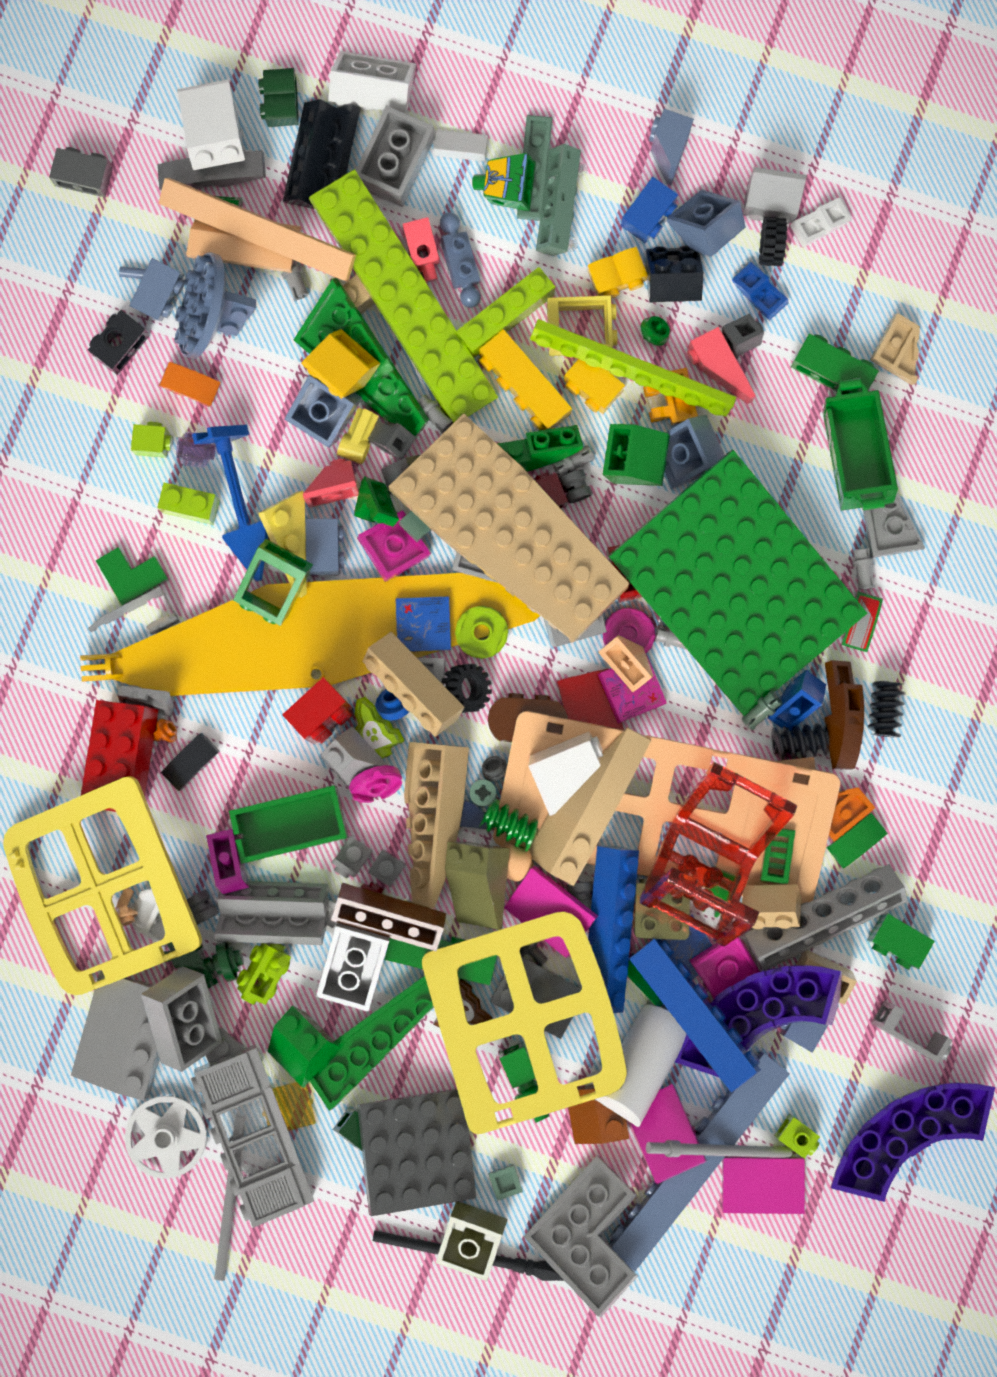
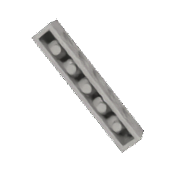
M890 864L882 868H876L859 879H853L834 891H828L811 902L801 904L800 926H805L803 928H752L749 932L744 933L748 947L761 970L766 971L907 903L905 886Z

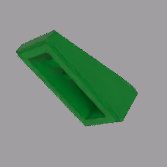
M768 826L760 874L761 881L788 884L795 830ZM773 836L786 837L788 842L772 841ZM771 846L786 848V854L771 852ZM770 857L785 859L784 864L769 862ZM768 868L783 870L782 875L768 873Z

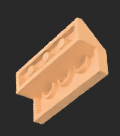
M196 219L190 228L186 252L188 258L196 259L198 255L203 256L207 252L219 254L223 263L292 273L293 259ZM283 224L300 232L302 231L301 226Z

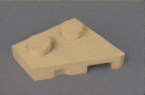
M899 313L895 314L870 360L908 384H916L918 376H915L916 360H918L919 355L917 342L919 340L920 326Z

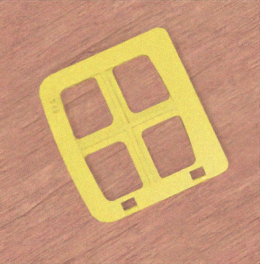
M131 776L121 778L14 824L4 835L3 847L23 907L58 984L67 993L72 995L88 993L192 952L202 944L200 931L141 786L136 778ZM113 808L126 828L139 856V861L109 874H104L97 865L81 821L105 809ZM61 830L80 874L81 883L73 889L51 898H45L32 864L28 846L32 840L53 831ZM143 881H149L161 915L165 936L162 940L135 950L129 944L112 898L116 892ZM89 905L95 911L112 953V958L89 969L79 970L69 955L54 920L60 915ZM172 942L175 951L165 954L162 945ZM102 970L105 978L95 982L92 973Z
M566 912L553 913L443 947L424 955L422 959L423 971L467 1125L471 1132L484 1134L601 1098L618 1091L625 1083L627 1069L609 996L583 926L574 915ZM558 936L564 940L571 955L582 990L579 993L540 1004L533 998L520 949L523 946ZM498 955L506 976L514 1009L508 1015L476 1025H469L461 996L458 970L465 964ZM589 1013L592 1017L599 1046L602 1070L597 1075L568 1084H560L545 1038V1027L560 1020ZM518 1034L524 1038L538 1084V1091L535 1094L499 1104L495 1101L487 1084L476 1048L480 1045ZM593 1082L595 1092L580 1096L577 1087ZM511 1108L513 1117L497 1121L495 1112Z

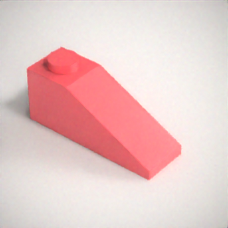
M719 327L690 341L687 355L693 365L697 364L701 372L745 403L749 404L754 400L756 395Z

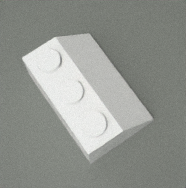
M340 51L330 71L328 101L336 102L340 106L353 104L369 111L375 109L384 110L387 105L406 114L410 104L416 63Z

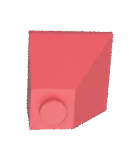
M333 460L329 466H325L303 493L304 500L309 508L358 496L359 489L351 460Z

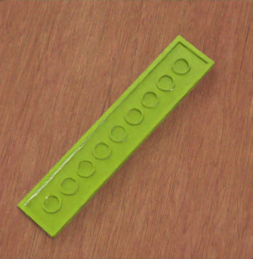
M352 170L310 196V202L341 249L356 254L353 265L354 271L442 410L453 423L463 414L469 417L497 399V394L462 339L456 333V329L356 170Z

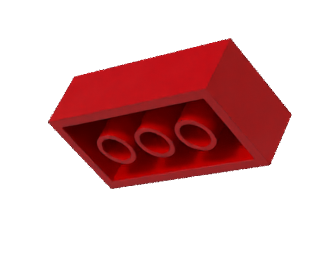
M322 677L287 709L282 716L305 740L315 745L316 743L323 744L333 735L331 730L337 724L343 726L353 716L350 712L354 708Z
M96 700L80 796L128 776L138 780L145 796L154 742L153 733L156 730L159 709ZM113 808L105 809L106 811L116 812Z

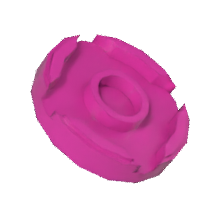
M626 608L613 612L605 622L607 632L602 634L605 646L619 635L642 646L645 654L652 648L655 640V629L650 617L643 611L635 608Z
M377 766L358 774L350 782L349 789L354 800L361 803H372L376 797L380 796L381 799H386L396 793L402 786V776L399 769L394 766Z

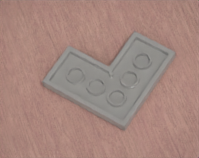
M596 1156L525 1234L524 1238L598 1317H602L638 1277L635 1271L601 1237L637 1194L599 1156Z

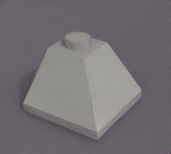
M350 727L335 738L321 753V759L348 788L350 782L363 771L377 766L388 765L353 727Z

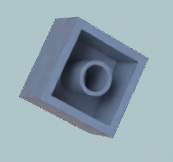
M309 374L284 420L330 448L339 440L362 397L354 392L341 399L331 394L328 390L329 388L324 383Z

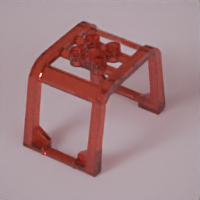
M713 762L674 816L642 891L640 904L650 909L654 907L712 937L714 942L725 947L751 929L756 923L759 911L741 903V896L756 860L795 815L798 805ZM736 785L767 801L763 810L771 821L749 848L689 818L709 790L729 792ZM679 834L738 864L739 868L734 880L731 881L724 877L719 868L709 867L699 862L694 855L688 854L683 856L675 852L673 848ZM669 860L678 865V869L672 867L667 873L664 872ZM718 885L729 891L726 901L715 896L709 889H713ZM670 892L675 898L684 896L692 900L695 908L700 911H704L709 907L721 913L716 929L664 903L661 899Z

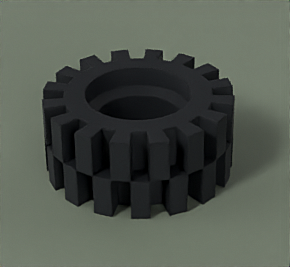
M764 217L759 243L760 265L782 266L787 240L786 218Z
M477 664L453 666L450 668V671H446L444 674L448 678H442L441 683L445 684V688L464 706L462 713L480 711L479 709H483L486 706L484 703L490 700L487 694H492V689H488V685H492L491 680H486L489 675L487 672H482L484 668L481 666L477 667ZM465 678L469 681L471 687L469 698H466L462 691V683Z

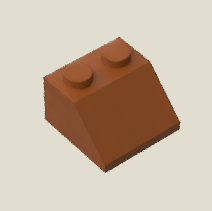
M594 1084L577 1087L580 1096L595 1092ZM594 1099L568 1107L574 1144H605L630 1139L626 1119Z

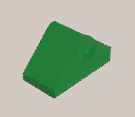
M364 476L361 480L354 516L372 523H384L394 527L399 521V517L386 484Z

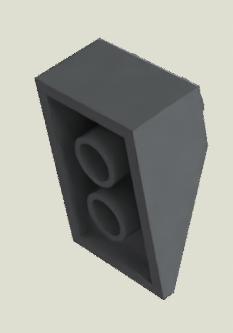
M521 955L533 998L537 1003H547L579 993L582 988ZM504 973L490 1002L511 1013L514 1009V1003ZM573 1017L551 1023L545 1027L544 1031L561 1039Z

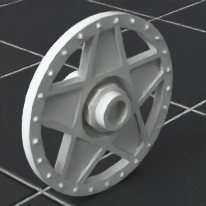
M159 1096L141 1104L131 1115L125 1130V1146L129 1158L140 1171L154 1178L170 1179L187 1173L198 1163L206 1147L207 1131L201 1114L191 1103L175 1096ZM157 1103H173L163 1116L147 1109V1107ZM187 1110L196 1119L200 1133L184 1127ZM135 1121H137L145 1136L133 1147L132 1130ZM198 1149L192 1161L180 1169L181 1151ZM157 1156L164 1172L149 1168L141 1160Z

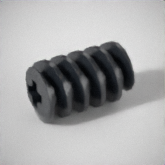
M875 681L872 683V687L879 691L871 693V697L878 700V702L870 704V708L877 711L869 714V718L876 722L868 725V729L875 732L871 735L891 738L901 737V734L894 731V728L902 727V723L896 721L895 718L901 717L904 714L896 710V707L905 705V702L897 699L898 696L906 695L905 691L899 689V686L905 684L889 681Z
M815 723L813 730L810 725L805 724L803 725L802 732L798 725H794L791 732L787 726H783L781 734L776 727L771 729L774 756L779 754L781 760H785L787 752L790 753L792 759L796 758L797 751H800L803 758H806L808 750H811L813 757H817L818 749L822 750L824 756L828 755L829 736L826 724H824L822 729L819 723Z

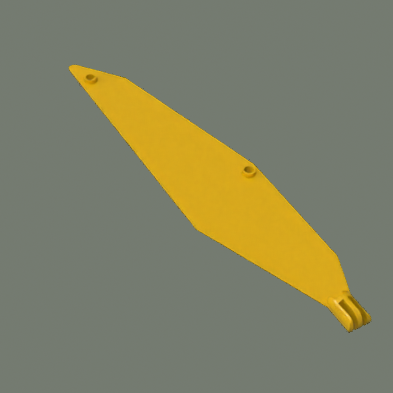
M464 573L398 576L387 582L382 577L307 582V594L303 597H297L289 616L281 626L268 623L263 619V616L253 611L244 610L240 607L239 603L231 600L114 653L80 655V661L105 660V664L80 666L81 671L105 670L106 675L81 676V682L116 680L140 688L167 691L170 693V696L311 688L322 677L331 685L371 673L362 662L368 647L390 632L397 637L396 598L449 597L451 647L458 645L455 635L457 622L461 615L470 608L486 606L495 609L503 616L508 629L533 622L540 615L532 612L515 595L513 597L501 584ZM290 583L267 584L250 593L281 609L292 587ZM478 625L474 629V635L477 639L489 636V629L485 625ZM413 651L412 654L419 658L438 651ZM319 669L321 671L319 679L312 677L313 670Z

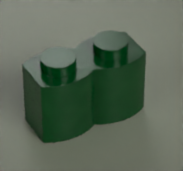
M295 69L263 70V78L258 79L260 95H264V103H260L261 120L265 119L268 127L299 125Z

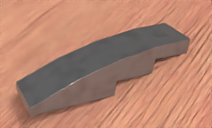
M262 150L245 151L244 161L193 170L190 158L157 164L159 190L162 191L165 178L174 179L195 189L213 185L222 188L266 178L264 152Z

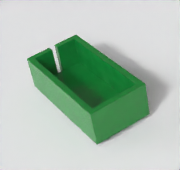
M335 785L229 811L234 835L243 834L244 839L236 840L241 864L349 838L338 788Z

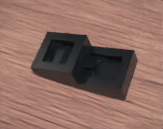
M200 733L160 773L178 791H181L220 751L203 733Z

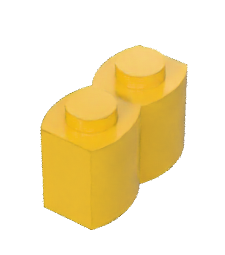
M637 247L626 249L613 256L602 258L587 265V272L596 295L611 296V299L617 297L620 294L619 291L629 288V291H634L643 287V282L647 281L648 277Z

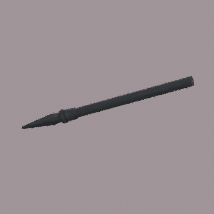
M374 1230L372 1239L373 1242L437 1255L441 1247L439 1243ZM496 1255L493 1266L511 1269L522 1274L525 1272L527 1276L533 1275L541 1281H564L546 1260L534 1262L532 1259L526 1261V1259H513Z

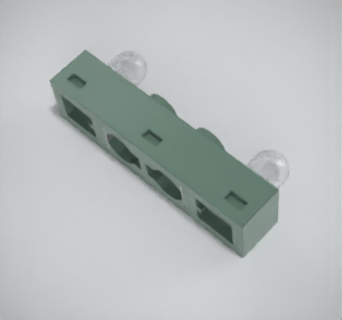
M567 144L549 149L536 251L550 256L573 252L578 247V241L575 237L570 236V231L574 218L573 208L577 194V177L584 176L588 171V166L584 161L580 160L581 150Z

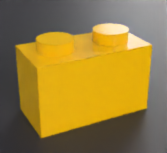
M580 359L564 375L565 388L573 395L577 396L579 394L586 400L584 403L590 410L595 413L599 411L603 415L623 393L625 385L608 370L589 366Z

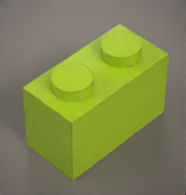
M163 482L157 508L164 514L214 525L220 500L215 494Z

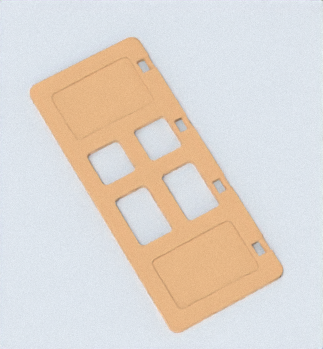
M532 711L521 712L516 720L499 808L509 804V814L517 808L519 810L518 818L526 813L529 816L528 823L534 818L538 819L539 832L549 813L528 766L530 755L589 731L592 738L598 737L603 749L602 753H604L624 730ZM548 722L564 725L562 734L546 731ZM643 735L651 739L643 757L656 761L650 793L648 796L624 793L615 810L638 815L644 819L637 849L639 850L637 874L663 880H681L683 884L705 888L713 869L659 859L656 856L662 825L665 822H672L722 833L723 836L716 867L740 877L733 894L743 896L744 885L797 884L802 899L801 904L814 900L840 788V780L834 773ZM712 756L726 758V767L710 764ZM677 765H684L733 775L735 782L728 811L722 813L670 802L668 797L675 767ZM794 773L809 775L808 784L793 781ZM768 826L795 830L788 884L760 880ZM494 828L493 839L497 845L503 846L506 843H516L515 837L506 842L505 832L499 838L496 837L497 828ZM773 836L772 841L787 843L788 838ZM523 842L520 846L525 848L526 843ZM596 845L586 864L595 865L598 845ZM771 846V852L786 854V848ZM770 857L769 862L784 864L785 859ZM768 868V873L782 875L783 870Z

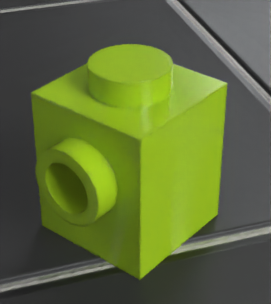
M150 421L147 422V425L133 424L131 451L136 456L167 458V452L172 450L173 437L169 435L170 432L166 427H163V424Z
M790 1113L774 1135L779 1141L804 1159L807 1155H813L820 1144L818 1142L820 1136Z

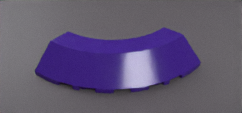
M808 965L783 966L761 971L726 988L710 1004L712 1007L716 1005L726 1017L723 1021L729 1029L733 1027L743 1039L741 1044L748 1051L762 1036L787 1024L815 1022L823 1025H833L840 1001L842 971ZM686 1034L675 1063L719 1077Z
M977 1083L939 1084L908 1093L889 1103L873 1115L852 1138L838 1163L830 1188L885 1202L890 1185L900 1171L899 1168L907 1159L913 1157L921 1150L942 1140H984L995 1087Z

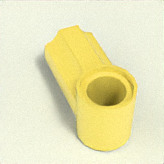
M358 408L348 433H345L340 441L337 455L362 465L370 448L368 437L375 428L379 416L369 410Z

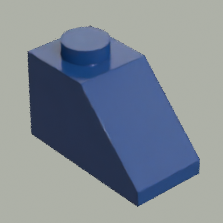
M805 670L787 686L780 697L782 704L775 709L776 713L772 716L768 715V719L780 728L787 726L791 731L794 725L800 724L823 704L827 684L808 670Z

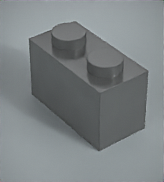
M66 147V149L56 148L49 178L55 187L105 198L113 168L104 155L98 153L87 155L72 147Z

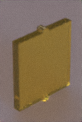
M297 1082L272 1088L288 1131L316 1124L312 1107L314 1100L310 1098L307 1085L303 1088ZM263 1106L264 1111L262 1115L266 1117L267 1126H270V1121Z

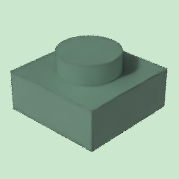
M514 1164L488 1173L497 1201L523 1192Z

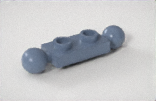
M451 212L445 213L440 218L439 225L441 230L448 235H443L440 242L453 289L462 287L463 290L460 294L461 303L465 307L473 308L481 300L479 290L473 287V285L479 284L480 277L467 231L458 233L460 219L456 214Z

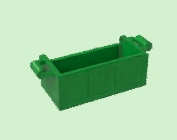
M861 378L838 381L837 394L834 397L825 399L822 414L840 511L862 508L863 511L884 508L885 504L894 503L898 486L879 390L868 391L861 382ZM862 389V392L841 395V391Z

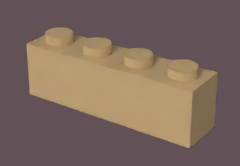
M392 632L368 647L362 661L366 668L383 682L385 688L402 702L403 707L420 721L424 729L430 731L436 737L458 720L464 706Z

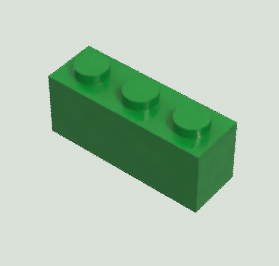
M810 333L790 366L836 392L839 387L838 381L861 378V382L869 391L879 370L874 368V364L868 360H858L851 356V352L843 347L836 348L828 344V340L818 334L813 336ZM862 389L841 391V395L862 392Z

